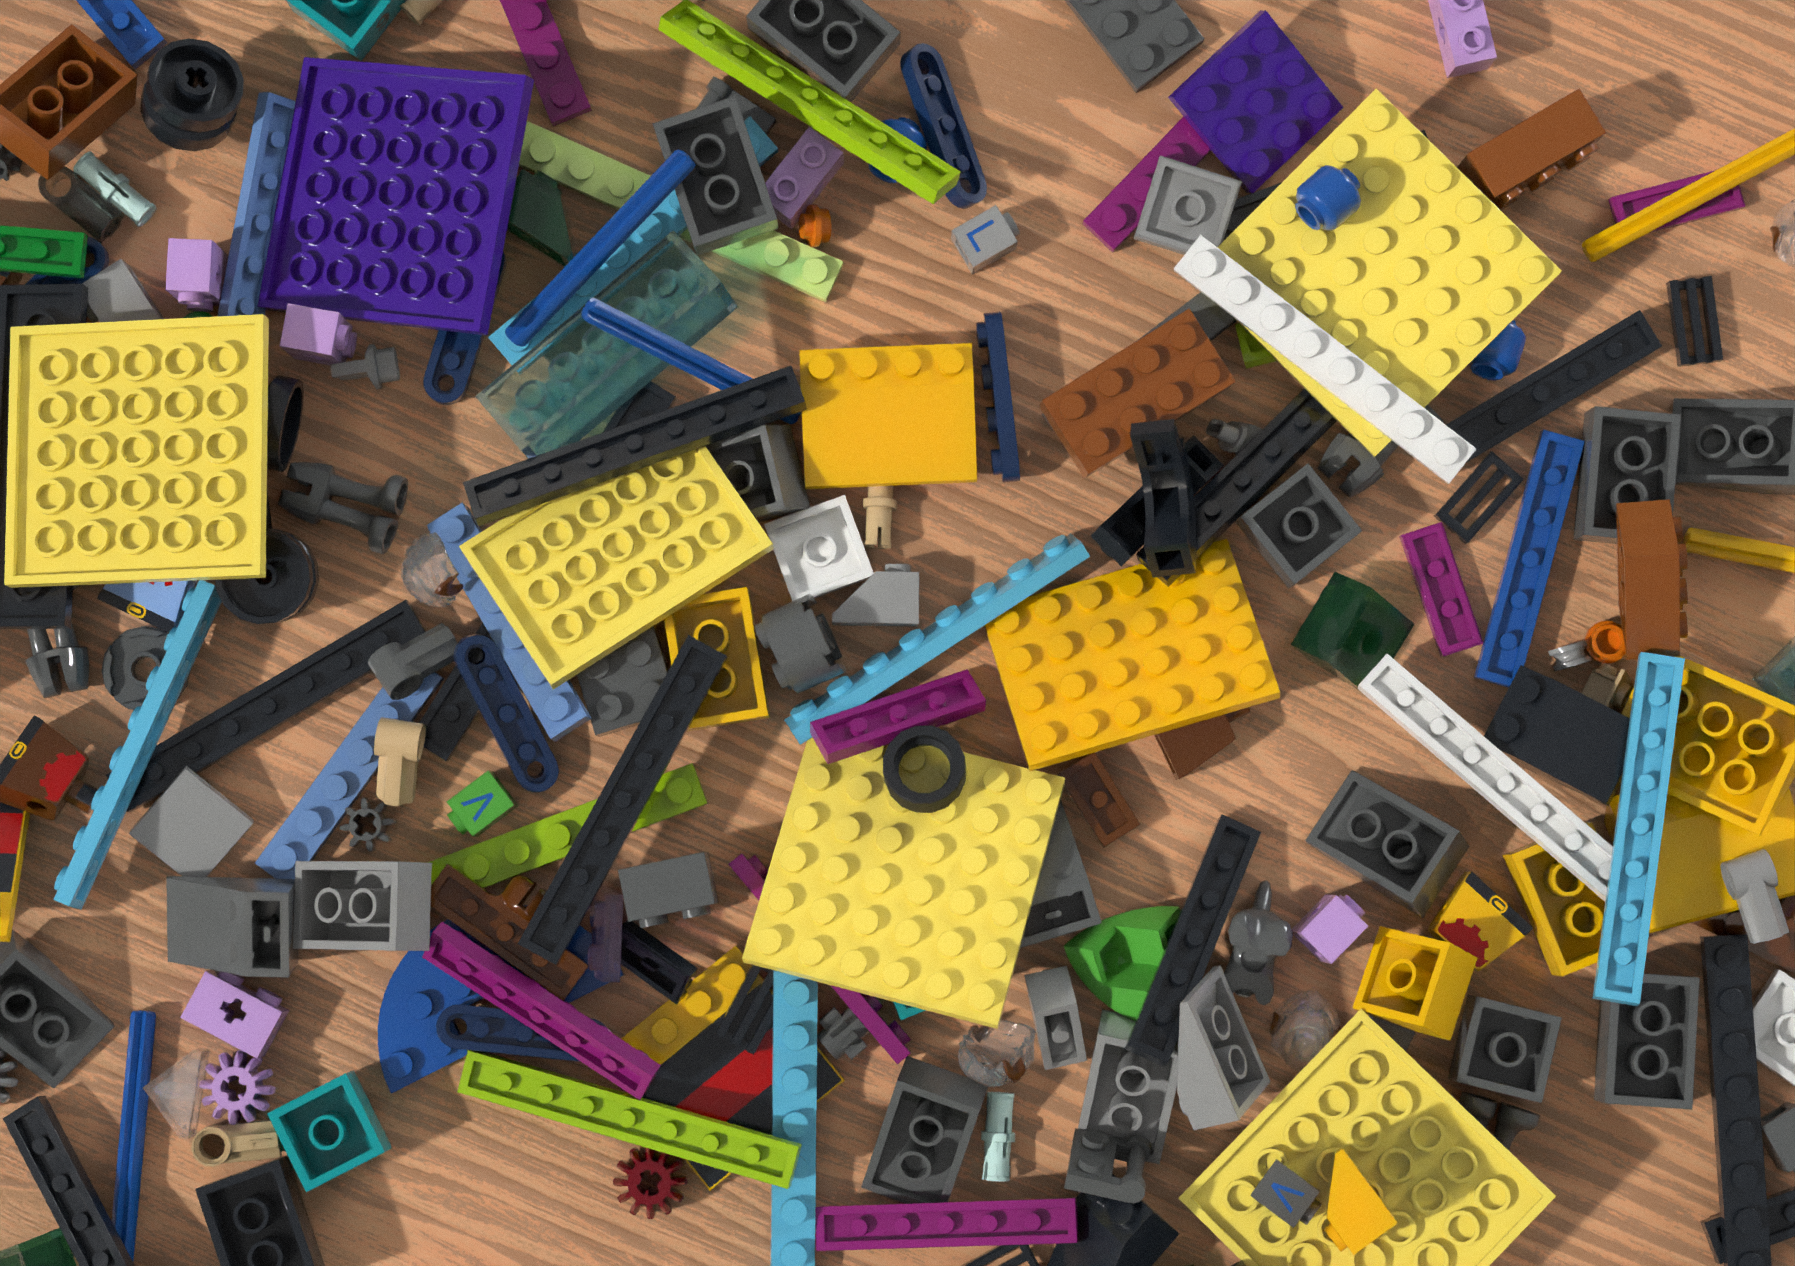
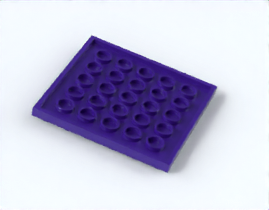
M304 57L257 307L269 311L286 312L287 304H294L339 312L347 320L488 336L534 79L522 74Z

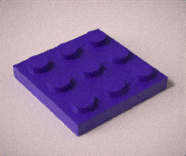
M1260 10L1168 97L1234 179L1242 181L1241 187L1243 190L1250 194L1254 193L1344 108L1266 10Z

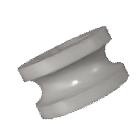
M1586 640L1548 651L1549 656L1556 659V664L1553 666L1554 672L1592 661L1591 655H1586L1584 652V647L1587 646Z

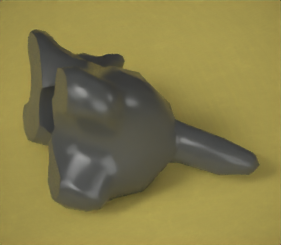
M1268 881L1260 883L1256 891L1253 907L1241 910L1232 918L1228 933L1233 950L1224 971L1232 993L1235 992L1238 996L1246 998L1255 994L1258 1003L1262 1005L1270 1003L1274 995L1273 971L1275 959L1277 956H1285L1292 946L1293 938L1290 924L1270 912L1272 892Z

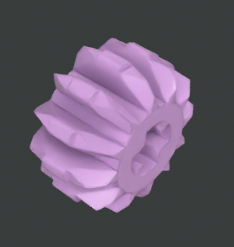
M238 1050L234 1061L227 1052L220 1054L219 1063L221 1067L213 1063L207 1064L205 1070L214 1080H201L199 1087L202 1089H212V1095L204 1097L202 1103L204 1106L214 1102L218 1104L212 1114L215 1119L221 1118L228 1110L229 1124L235 1125L239 1122L241 1113L247 1122L256 1120L254 1107L261 1111L268 1110L270 1105L261 1097V1094H274L276 1088L272 1085H263V1079L270 1078L273 1075L272 1069H266L261 1072L257 1071L262 1063V1057L258 1059L253 1057L247 1064V1054L242 1050ZM236 1076H239V1084L246 1085V1092L238 1094L239 1098H236L235 1090L229 1089V1082L237 1080Z

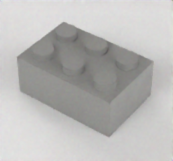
M295 861L293 949L429 951L432 863L400 861Z

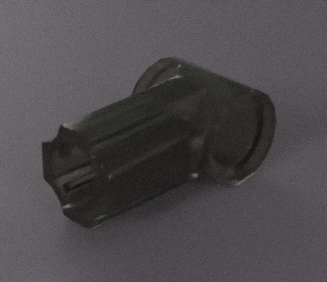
M64 166L49 180L45 179L42 175L39 177L38 188L41 195L100 243L111 237L119 228L125 215L85 183L71 169ZM62 179H70L71 188L69 192L64 196L55 197L54 187L56 183Z

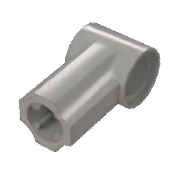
M1762 849L1722 862L1720 868L1724 884L1732 899L1737 901L1750 943L1755 944L1773 940L1789 933L1775 889L1778 886L1776 869L1768 852Z

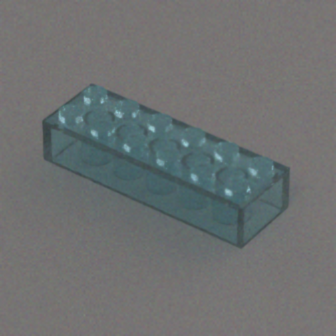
M674 230L593 297L690 347L738 308L723 283ZM583 305L475 397L529 459L580 441L670 364L586 322L581 316L582 309L585 307Z

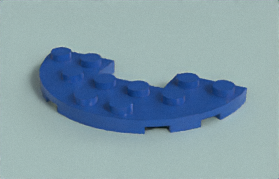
M449 919L444 921L445 924L454 930L462 932L475 944L489 953L500 957ZM580 925L567 949L590 966L564 1002L568 1003L625 975L619 963L608 955V948L594 934ZM437 926L430 930V937ZM408 951L388 983L380 1008L378 1051L383 1075L391 1094L467 1055L468 1050L450 1048L441 1042L436 1031L437 1020L440 1014L452 1005H471L483 999L482 996L422 957L424 951ZM500 957V958L504 961V963H506L507 965L511 966L512 968H514L515 970H517L518 972H520V973L523 974L524 976H527L526 974H524L523 972H521L519 969H517L516 967H514L512 964H510L509 962H507L505 959H503L502 957ZM455 1020L450 1023V1031L454 1035L459 1036L461 1033Z

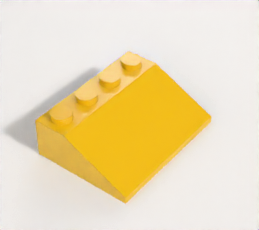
M972 343L799 350L801 392L807 407L806 410L802 411L805 489L977 482Z
M1685 658L1667 794L1761 836L1795 778V705ZM1634 688L1621 713L1630 718Z
M1789 788L1761 836L1667 794L1649 933L1739 910L1737 901L1732 899L1726 889L1720 865L1722 862L1762 849L1768 852L1776 869L1778 886L1775 889L1778 898L1782 899L1795 895V806ZM1620 795L1614 796L1609 806L1606 805L1604 823L1612 843L1614 841Z

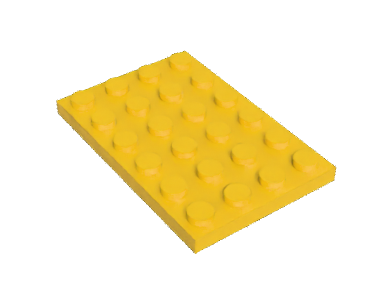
M1227 539L1214 542L1196 560V573L1180 575L1169 587L1159 578L1152 577L1151 572L1144 565L1138 564L1029 596L984 625L1030 771L1280 698V690Z

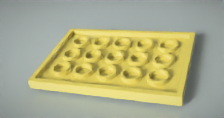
M706 446L506 516L459 546L463 555L553 690L774 549L773 543Z

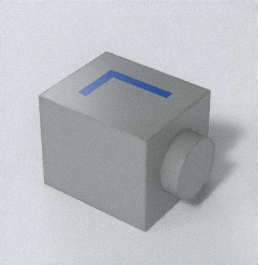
M995 205L951 231V240L971 274H974L1016 250L1018 241L1015 237L1020 232L1008 212L1001 214Z

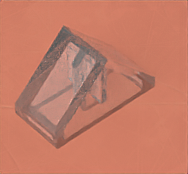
M200 1048L192 1050L143 1087L179 1138L188 1139L197 1134L203 1089L199 1087V1083L201 1080H205L206 1077L205 1067L208 1064L210 1049Z

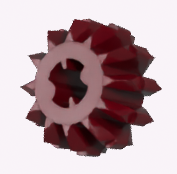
M634 1147L629 1151V1154L635 1166L625 1160H620L617 1164L621 1171L629 1175L613 1179L614 1186H628V1190L622 1192L617 1197L618 1201L623 1203L633 1197L636 1201L630 1208L632 1215H636L642 1204L647 1205V1218L653 1219L656 1214L655 1204L657 1203L663 1213L666 1215L670 1214L672 1207L666 1197L676 1202H682L684 1194L672 1186H683L688 1183L687 1176L673 1175V1172L683 1167V1160L679 1159L668 1165L665 1161L669 1158L670 1154L662 1152L660 1158H656L655 1150L649 1148L645 1150L646 1158L644 1159L640 1151ZM651 1170L650 1175L657 1172L661 1176V1180L657 1184L658 1191L651 1192V1187L647 1190L643 1189L640 1184L645 1178L643 1171Z

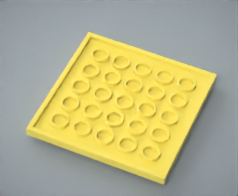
M1377 89L1217 247L1423 408L1562 272L1551 259ZM1325 165L1334 166L1339 170L1342 168L1350 170L1360 183V188L1358 189L1361 198L1359 209L1332 231L1310 228L1302 221L1295 209L1297 188L1314 172ZM1240 323L1374 457L1391 441L1386 435Z
M264 314L17 326L10 328L4 585L17 588L266 578L268 317Z
M813 737L806 742L742 956L743 962L998 1029L1064 789L1065 778L1037 770L1030 771L1029 768L963 752L966 763V782L959 797L948 807L936 812L916 813L900 806L890 796L885 784L883 756L889 744L827 765ZM918 746L910 749L903 755L899 764V775L902 783L910 790L917 793H931L940 789L947 782L950 775V763L947 756L940 749L933 746Z
M1360 1009L1178 1199L1240 1260H1243L1246 1266H1490L1547 1207L1556 1195L1378 1024ZM1340 1148L1344 1149L1398 1222L1355 1255H1353L1348 1247L1340 1252L1325 1231V1227L1330 1225L1326 1218L1334 1156L1335 1152ZM1276 1159L1320 1191L1315 1199L1322 1205L1307 1225L1299 1220L1293 1228L1250 1196Z

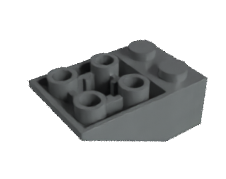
M1061 800L1020 948L1102 923Z
M166 877L168 962L245 977L289 978L299 963L298 949H293L295 879Z

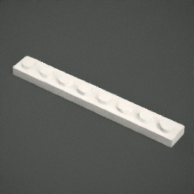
M1201 234L1175 266L1174 271L1447 484L1452 481L1476 451L1474 446Z
M1386 654L1360 682L1357 689L1603 901H1606L1613 846L1390 655Z

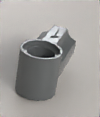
M441 623L403 645L393 642L382 646L371 655L368 665L392 700H400L413 694L422 685L425 677L454 662V650L457 641L448 626Z

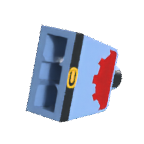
M197 580L105 584L97 599L166 632H170L173 627H178L184 614L182 610L184 598L190 588H195Z

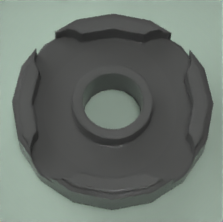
M146 626L129 629L119 635V638L105 652L101 670L105 688L124 707L134 710L137 706H142L148 690H146V682H142L136 676V664L142 658L150 657L160 667L167 652L164 650V643L168 632ZM189 675L185 681V684L180 692L178 699L180 698L183 691L188 685Z

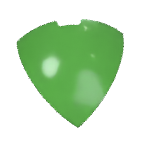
M1147 907L1106 918L1101 921L1102 923L1086 928L1064 945L1067 957L1079 978L1098 999L1117 1013L1136 1021L1179 916L1180 907Z

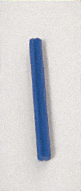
M679 149L675 150L505 330V334L511 342L517 346H526L695 168V163L686 152Z
M590 298L582 309L581 316L586 322L721 390L753 379L596 298ZM802 411L780 420L788 424H795Z
M148 1010L132 1011L130 1016L111 1220L132 1261H134L156 1023L155 1012Z

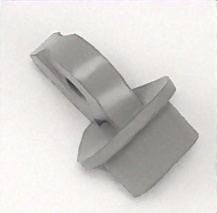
M369 344L365 352V359L330 365L333 378L353 380L368 377L376 390L382 389V383L400 380L395 347L377 349L374 344Z
M1212 419L1207 426L1206 433L1218 439L1220 449L1230 453L1234 452L1237 455L1262 428L1243 422L1231 421L1225 423L1221 420Z

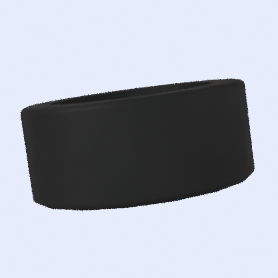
M914 726L901 731L889 743L883 756V776L890 796L900 806L916 813H933L948 807L959 797L966 782L965 756L959 742L947 731L935 726ZM918 746H933L940 749L947 756L950 763V775L947 782L940 789L931 793H917L910 790L902 783L899 775V764L903 755L910 749Z

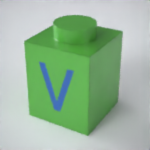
M488 770L447 801L452 809L447 816L462 835L469 831L473 837H478L519 805L495 773Z

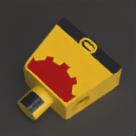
M1464 872L1427 930L1436 939L1452 943L1477 957L1473 971L1478 972L1527 935L1533 927L1473 872Z

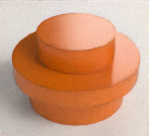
M816 204L808 205L805 213H801L799 216V234L801 239H806L808 246L819 247L820 243H828L831 237L830 213L827 208L819 209Z
M1601 621L1591 626L1587 631L1584 639L1587 642L1585 649L1594 661L1610 664L1620 660L1625 655L1622 627L1612 621Z

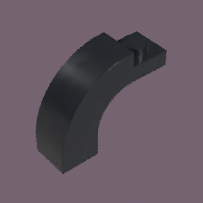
M1175 419L1131 423L1130 437L1141 474L1145 500L1144 550L1152 577L1196 573L1197 538L1195 505L1184 438H1179Z
M1193 435L1185 442L1191 472L1193 495H1195L1224 465ZM1143 486L1091 535L1100 545L1102 551L1107 556L1113 558L1120 566H1123L1144 546L1146 518Z

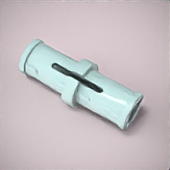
M91 151L85 153L73 168L74 173L100 193V199L107 205H115L133 220L138 227L143 226L155 213L156 206L129 185L130 180L125 175L114 173L95 157V154Z
M987 1092L985 1130L981 1131V1140L984 1141L982 1180L1010 1181L1011 1142H1015L1016 1134L1012 1132L1014 1093Z

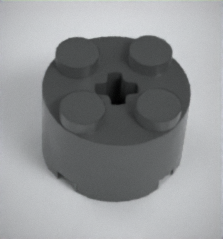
M807 594L762 615V622L755 625V630L761 644L765 649L770 647L777 660V663L772 665V669L782 688L788 687L789 690L793 689L797 694L846 672L845 665L835 663V660L842 658V654L824 614L815 616L812 608H810V606L817 604L811 594Z

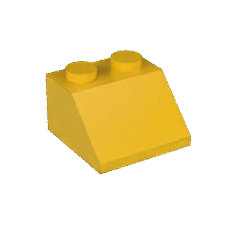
M1379 926L1352 1008L1357 1011L1362 1009L1368 1015L1406 1029L1450 1041L1477 957L1449 942Z
M1340 1148L1336 1151L1326 1218L1330 1225L1325 1227V1231L1340 1252L1348 1247L1353 1255H1355L1398 1222L1344 1149Z

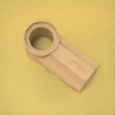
M381 717L378 722L374 741V755L379 756L376 798L381 799L386 805L400 806L412 803L415 798L418 762L423 753L426 726L423 723Z
M270 1120L237 1123L235 1125L213 1124L207 1126L195 1135L191 1147L194 1158L202 1165L211 1167L224 1163L282 1157V1143ZM207 1134H217L224 1140L225 1149L221 1156L213 1157L205 1152L203 1140Z

